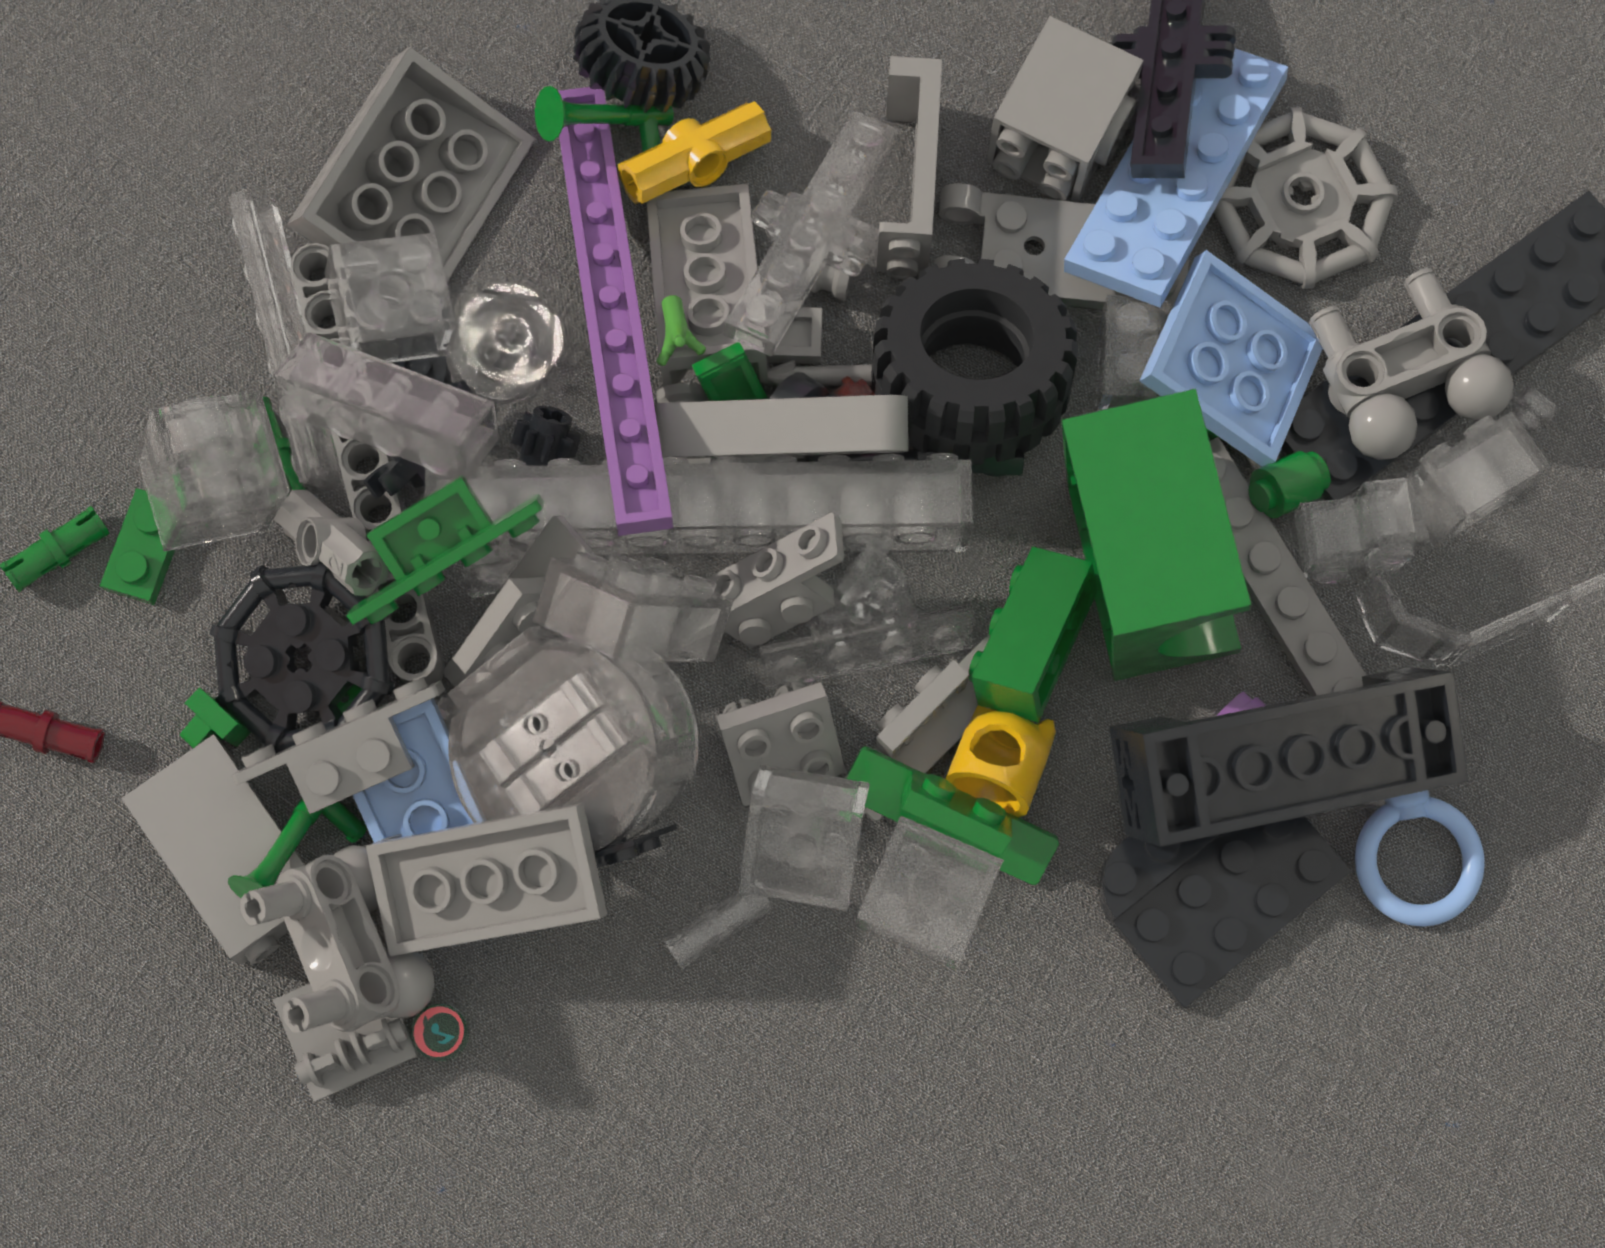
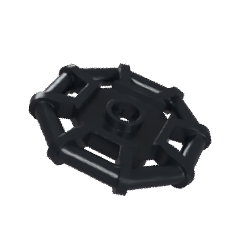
M321 561L317 565L312 566L301 565L268 569L263 565L251 571V580L219 622L211 624L209 634L214 636L219 693L215 701L243 724L265 747L272 744L276 753L296 745L292 735L304 730H295L298 713L319 711L326 730L345 723L346 720L337 705L353 684L362 688V690L346 711L372 699L377 706L386 694L391 695L395 683L390 681L385 620L389 618V615L370 625L366 617L354 625L343 620L329 607L332 597L334 596L350 611L353 606L366 599L367 596L352 594ZM311 586L310 603L288 604L283 589ZM264 600L270 612L254 632L242 629L248 618L261 601ZM363 634L367 671L359 670V660L354 661L353 646H357V636ZM237 645L248 646V651L244 658V666L251 679L240 683ZM308 645L311 649L308 659L313 665L310 670L306 668L297 669L294 664V652L296 648L303 649ZM259 693L279 710L274 722L272 723L247 699L255 697Z

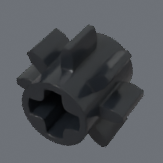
M537 406L534 408L533 414L525 412L523 420L517 419L511 443L522 446L520 458L526 465L542 471H554L558 469L560 463L567 465L570 457H575L581 433L570 431L572 417L565 411L551 406Z

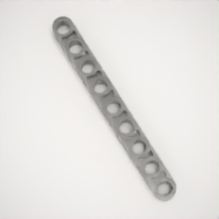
M310 243L300 247L294 253L291 260V273L352 517L362 522L366 532V540L373 545L367 537L368 532L401 513L405 508L400 491L393 496H390L386 491L379 499H375L363 483L372 472L391 461L392 457L384 446L387 443V438L346 278L334 252L329 247L319 243ZM319 268L330 269L324 279L319 281L307 280L314 270ZM329 315L342 316L341 321L332 328L323 329L319 327L321 321ZM348 361L354 363L353 369L348 374L340 377L331 375L333 368L337 364ZM354 409L367 411L365 418L355 425L343 424L344 417L348 412ZM366 457L379 459L378 465L373 471L367 474L355 472L356 465L360 460ZM379 505L392 507L391 513L386 520L380 523L367 521L368 514L373 508ZM388 573L386 583L379 585L372 594L394 582L395 578L393 575ZM411 589L395 599L398 606L404 603L415 604L417 606L415 616L406 623H396L392 621V612L389 618L385 620L388 661L402 685L424 677L427 685H431L442 680L444 661L427 594L424 593L417 596L415 591ZM425 653L430 656L429 664L424 671L418 674H409L404 671L406 660L411 655Z

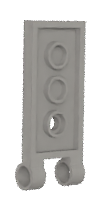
M963 183L948 184L941 189L939 216L943 220L956 224H983L981 259L994 260V266L1007 268L1008 264L1021 268L1024 271V277L1030 280L1034 276L1049 287L1048 295L1056 294L1065 306L1168 317L1188 274L1189 257L1161 308L1064 272V259L1096 204L982 192L973 185ZM1030 240H1036L1042 244L1043 252L1039 255H1030L1026 252L1024 244ZM955 255L941 256L934 260V265L937 264L939 269L947 267V263L950 260L965 258L966 264L975 263L966 257Z

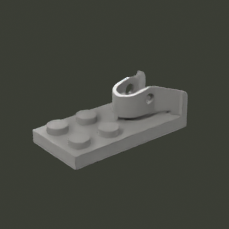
M748 184L668 191L647 201L658 353L660 354L665 339V321L661 303L665 297L671 295L679 296L682 299L688 328L696 339L706 347V351L702 355H698L687 345L677 347L667 364L660 366L663 387L679 383L686 373L693 369L692 364L740 341L759 381H768Z
M584 803L402 837L401 834L366 846L389 956L597 920L607 915Z

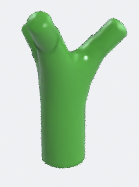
M676 295L665 297L661 303L665 321V339L662 350L656 360V363L660 366L667 364L677 347L687 345L698 355H702L706 351V347L696 339L688 328L682 299Z

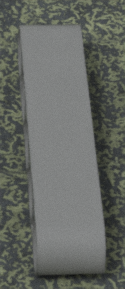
M904 395L654 404L663 459L869 454L909 451L908 396Z

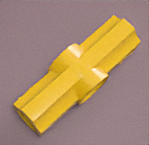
M754 101L740 105L703 124H700L693 118L679 121L667 131L661 144L618 164V177L622 181L625 193L636 205L638 203L643 204L689 181L695 187L710 185L723 174L728 162L771 142V128L766 120L765 112Z

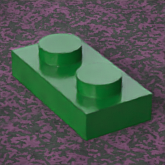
M136 488L99 586L104 591L155 605L191 510L188 504Z

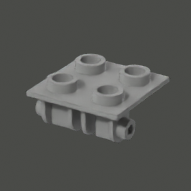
M310 983L273 999L298 1062L294 1064L297 1076L302 1085H307L313 1102H317L418 1056L402 1018L384 1017L371 1021L353 1032H342L328 1023L300 1033H293L284 1021L283 1007L287 1001L312 993L313 990Z

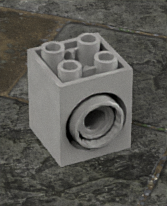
M1049 16L993 118L986 162L992 164L998 173L1009 179L1017 180L1021 178L1038 186L1039 190L1052 200L1079 202L1099 164L1106 166L1112 159L1130 124L1137 106V100L1133 99L1144 60Z

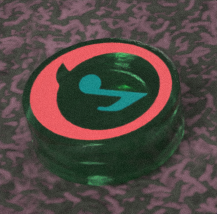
M433 1004L424 1008L415 1017L411 1028V1038L415 1048L423 1056L434 1061H447L455 1058L464 1050L469 1038V1027L465 1017L454 1007L446 1004Z

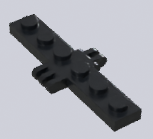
M1151 0L1148 26L1137 27L1133 34H1117L1112 39L1113 46L1144 60L1138 78L1141 79L1130 162L1132 178H1185L1196 79L1227 78L1232 74L1236 30L1228 25L1202 26L1205 0Z

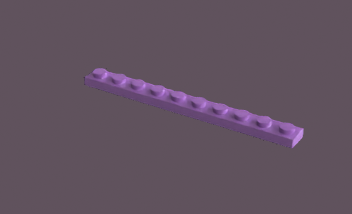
M590 87L559 91L562 99L569 103L606 104L604 90L602 89L594 90L590 89ZM569 125L562 129L559 140L618 536L672 529V513L610 125Z

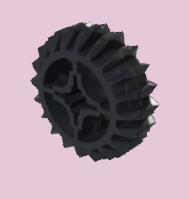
M599 0L598 3H590L588 9L583 14L582 20L577 24L574 34L576 39L573 46V60L579 64L578 74L590 78V89L604 90L606 100L613 98L624 102L625 109L630 104L637 105L645 114L651 107L666 113L670 106L682 109L686 101L694 100L696 93H699L710 69L709 62L711 58L709 51L711 44L704 39L705 29L693 25V15H682L678 12V4L668 6L660 2V0Z

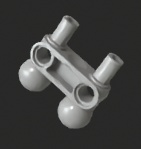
M1431 267L1413 273L1405 280L1404 288L1411 297L1422 320L1365 343H1356L1337 306L1324 308L1310 318L1309 325L1328 358L1325 362L1326 365L1323 368V373L1329 382L1328 395L1330 401L1338 411L1350 418L1349 431L1355 447L1363 455L1376 460L1398 457L1408 450L1416 439L1418 425L1414 409L1405 400L1408 397L1445 383V392L1449 406L1459 416L1473 421L1492 419L1505 410L1512 400L1513 380L1511 371L1499 358L1490 356L1491 351L1485 342L1487 330L1484 321L1477 313L1466 307L1451 304ZM1444 338H1455L1464 345V348L1453 347ZM1348 377H1362L1370 386H1356L1351 383Z
M353 845L346 847L334 855H322L305 866L286 870L279 877L276 885L249 891L240 900L241 914L244 920L251 926L280 918L284 919L313 990L312 993L287 1001L283 1007L284 1021L293 1033H300L328 1023L342 1032H353L371 1021L384 1017L407 1018L414 1016L422 1011L431 1001L435 987L433 968L426 959L417 952L389 956L388 950H385L370 915V913L379 909L366 846Z

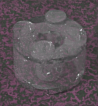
M511 283L494 284L475 295L464 306L450 327L446 337L445 358L451 373L452 382L464 380L477 399L492 404H508L527 398L552 370L561 355L563 332L555 312L552 315L549 309L541 302L543 298L535 291L522 285Z

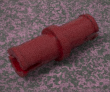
M0 701V737L30 744L33 751L47 754L52 750L88 760L90 763L97 761L105 738L103 729H95L62 720L57 712L45 710L40 714L7 705Z

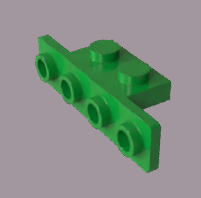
M461 475L368 532L367 537L388 567L395 581L353 606L346 615L347 618L354 625L366 617L370 625L398 609L399 606L395 599L413 589L417 596H420L443 582L446 577L442 571L459 560L464 567H468L493 551L489 544L493 539L507 531L512 539L525 533L540 522L536 513L544 507L545 502L538 493L492 521L464 475Z
M867 746L861 748L841 788V795L1031 885L1039 883L1059 846V839L1056 835L1006 812L997 803L985 798L971 796L957 789L952 783L940 776L927 775Z

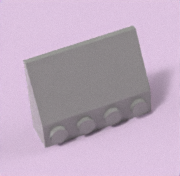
M408 47L391 60L287 225L311 242L329 247L339 260L425 306L432 307L535 138L421 54Z

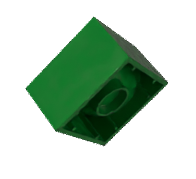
M1196 389L1063 419L1062 430L1066 483L1084 558L1087 561L1093 562L1097 594L1094 599L1114 681L1240 653L1241 645L1233 614L1250 610L1251 602Z

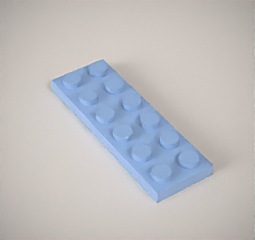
M1235 48L1232 60L1233 70L1229 77L1196 79L1185 178H1132L1130 166L1132 141L1064 259V272L1161 308L1287 79L1288 66Z

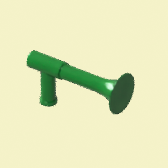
M545 86L539 92L534 110L537 130L546 141H555L560 136L562 129L569 125L622 124L624 126H639L642 152L661 144L658 126H670L674 118L672 106L669 107L666 113L651 107L645 114L639 106L632 104L625 109L624 103H569L562 99L559 91L553 86Z
M301 798L294 808L290 820L261 863L248 875L230 876L228 878V885L239 898H242L249 891L276 885L282 869L320 814H323L345 834L346 839L351 843L358 841L366 833L367 826L363 820L360 821L340 801L309 814L303 798Z

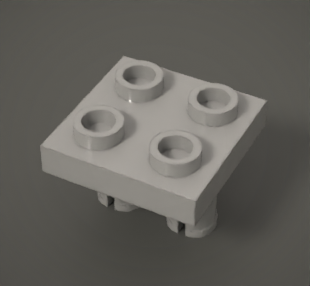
M801 682L791 683L793 690L791 692H788L786 685H783L777 689L773 698L754 703L750 699H740L742 708L737 709L735 702H732L725 707L723 714L716 716L743 807L846 773L828 698L821 682L807 687Z

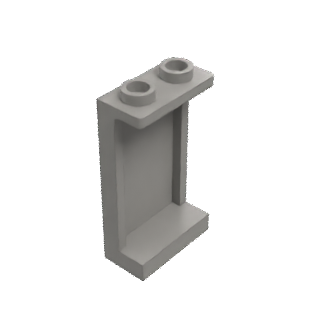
M890 56L886 121L916 122L910 222H881L879 225L876 270L887 272L889 276L898 279H907L911 276L914 278L919 274V271L928 268L933 233L943 59Z
M212 735L121 799L228 957L240 965L248 960L253 965L273 954L279 948L277 940L289 931L283 918L255 926L249 925L241 914V898L231 890L228 885V878L232 875L245 876L253 871L265 858L282 830L248 781L236 786L231 775L240 770L236 765L237 761L226 745L215 735ZM296 850L282 869L279 877L286 870L306 865Z

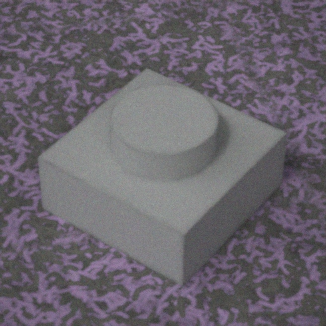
M770 306L769 363H787L795 360L796 364H821L822 308Z

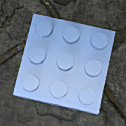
M1206 250L1194 258L1140 378V382L1160 396L1196 389L1206 428L1262 467L1276 462L1323 348L1309 323Z

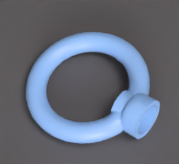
M1428 790L1385 799L1386 804L1378 808L1364 824L1356 843L1355 869L1363 892L1379 911L1389 918L1406 925L1433 926L1453 919L1470 905L1477 895L1483 880L1485 858L1477 831L1462 812L1447 802L1429 797ZM1424 817L1439 822L1455 837L1462 855V871L1455 888L1443 899L1430 904H1412L1396 897L1382 881L1377 866V851L1383 835L1395 823Z

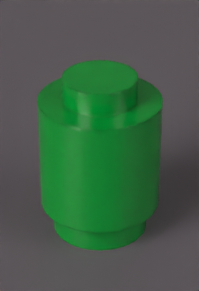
M1296 451L1276 460L1274 463H1269L1254 470L1250 477L1249 497L1258 511L1264 512L1270 518H1279L1318 500L1322 496L1323 491L1330 486V472L1326 462L1319 454L1313 451L1306 453Z

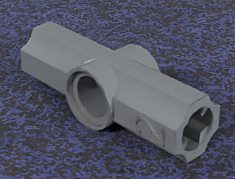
M291 490L288 497L277 502L274 520L283 527L284 533L295 542L298 559L303 565H317L321 561L331 570L334 577L342 585L357 596L372 595L379 585L386 583L389 569L375 547L366 540L364 525L359 519L337 516L308 490Z

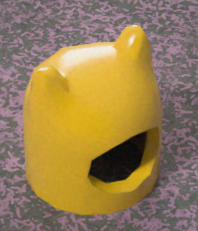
M978 705L963 733L946 780L957 789L971 796L985 798L997 803L1006 812L1018 818L1026 815L1056 734L1054 721L1044 719L1035 724L1013 713L995 711Z

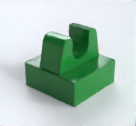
M200 687L185 702L196 715L182 730L180 737L192 748H195L212 735H215L220 741L223 739L238 747L251 733L225 708H222L215 701L213 695Z

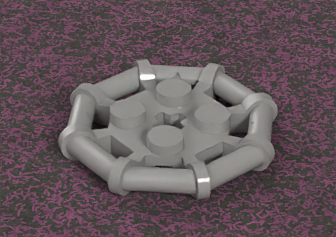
M1290 107L1288 113L1262 123L1213 212L1236 255L1234 262L1241 268L1248 265L1300 283L1302 289H1313L1315 283L1361 263L1371 264L1379 256L1377 246L1392 203L1398 200V188L1390 184L1366 140L1368 133L1362 128L1353 130L1304 113L1301 107ZM1286 135L1289 139L1290 144L1266 153L1261 147ZM1306 135L1338 146L1336 151L1326 149L1325 153L1312 149L1314 144L1305 141ZM1351 157L1366 184L1357 185L1345 163ZM1243 162H1247L1257 169L1250 188L1234 187ZM1299 185L1302 191L1312 190L1314 196L1310 199L1309 205H1301L1291 199L1294 193L1293 186ZM1355 203L1369 205L1361 230L1349 222ZM1248 206L1260 228L1251 238L1235 210L1236 207ZM1336 237L1345 244L1346 248L1316 260L1315 246ZM1269 239H1272L1276 245L1283 249L1297 248L1299 249V261L1263 249Z

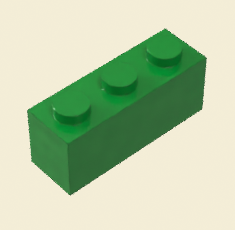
M1032 546L1024 565L1018 564L1012 573L1009 584L1010 595L1004 608L998 607L993 613L989 626L990 638L984 650H978L972 658L969 667V681L973 682L979 706L1013 713L1024 719L1039 723L1097 594L1093 562Z

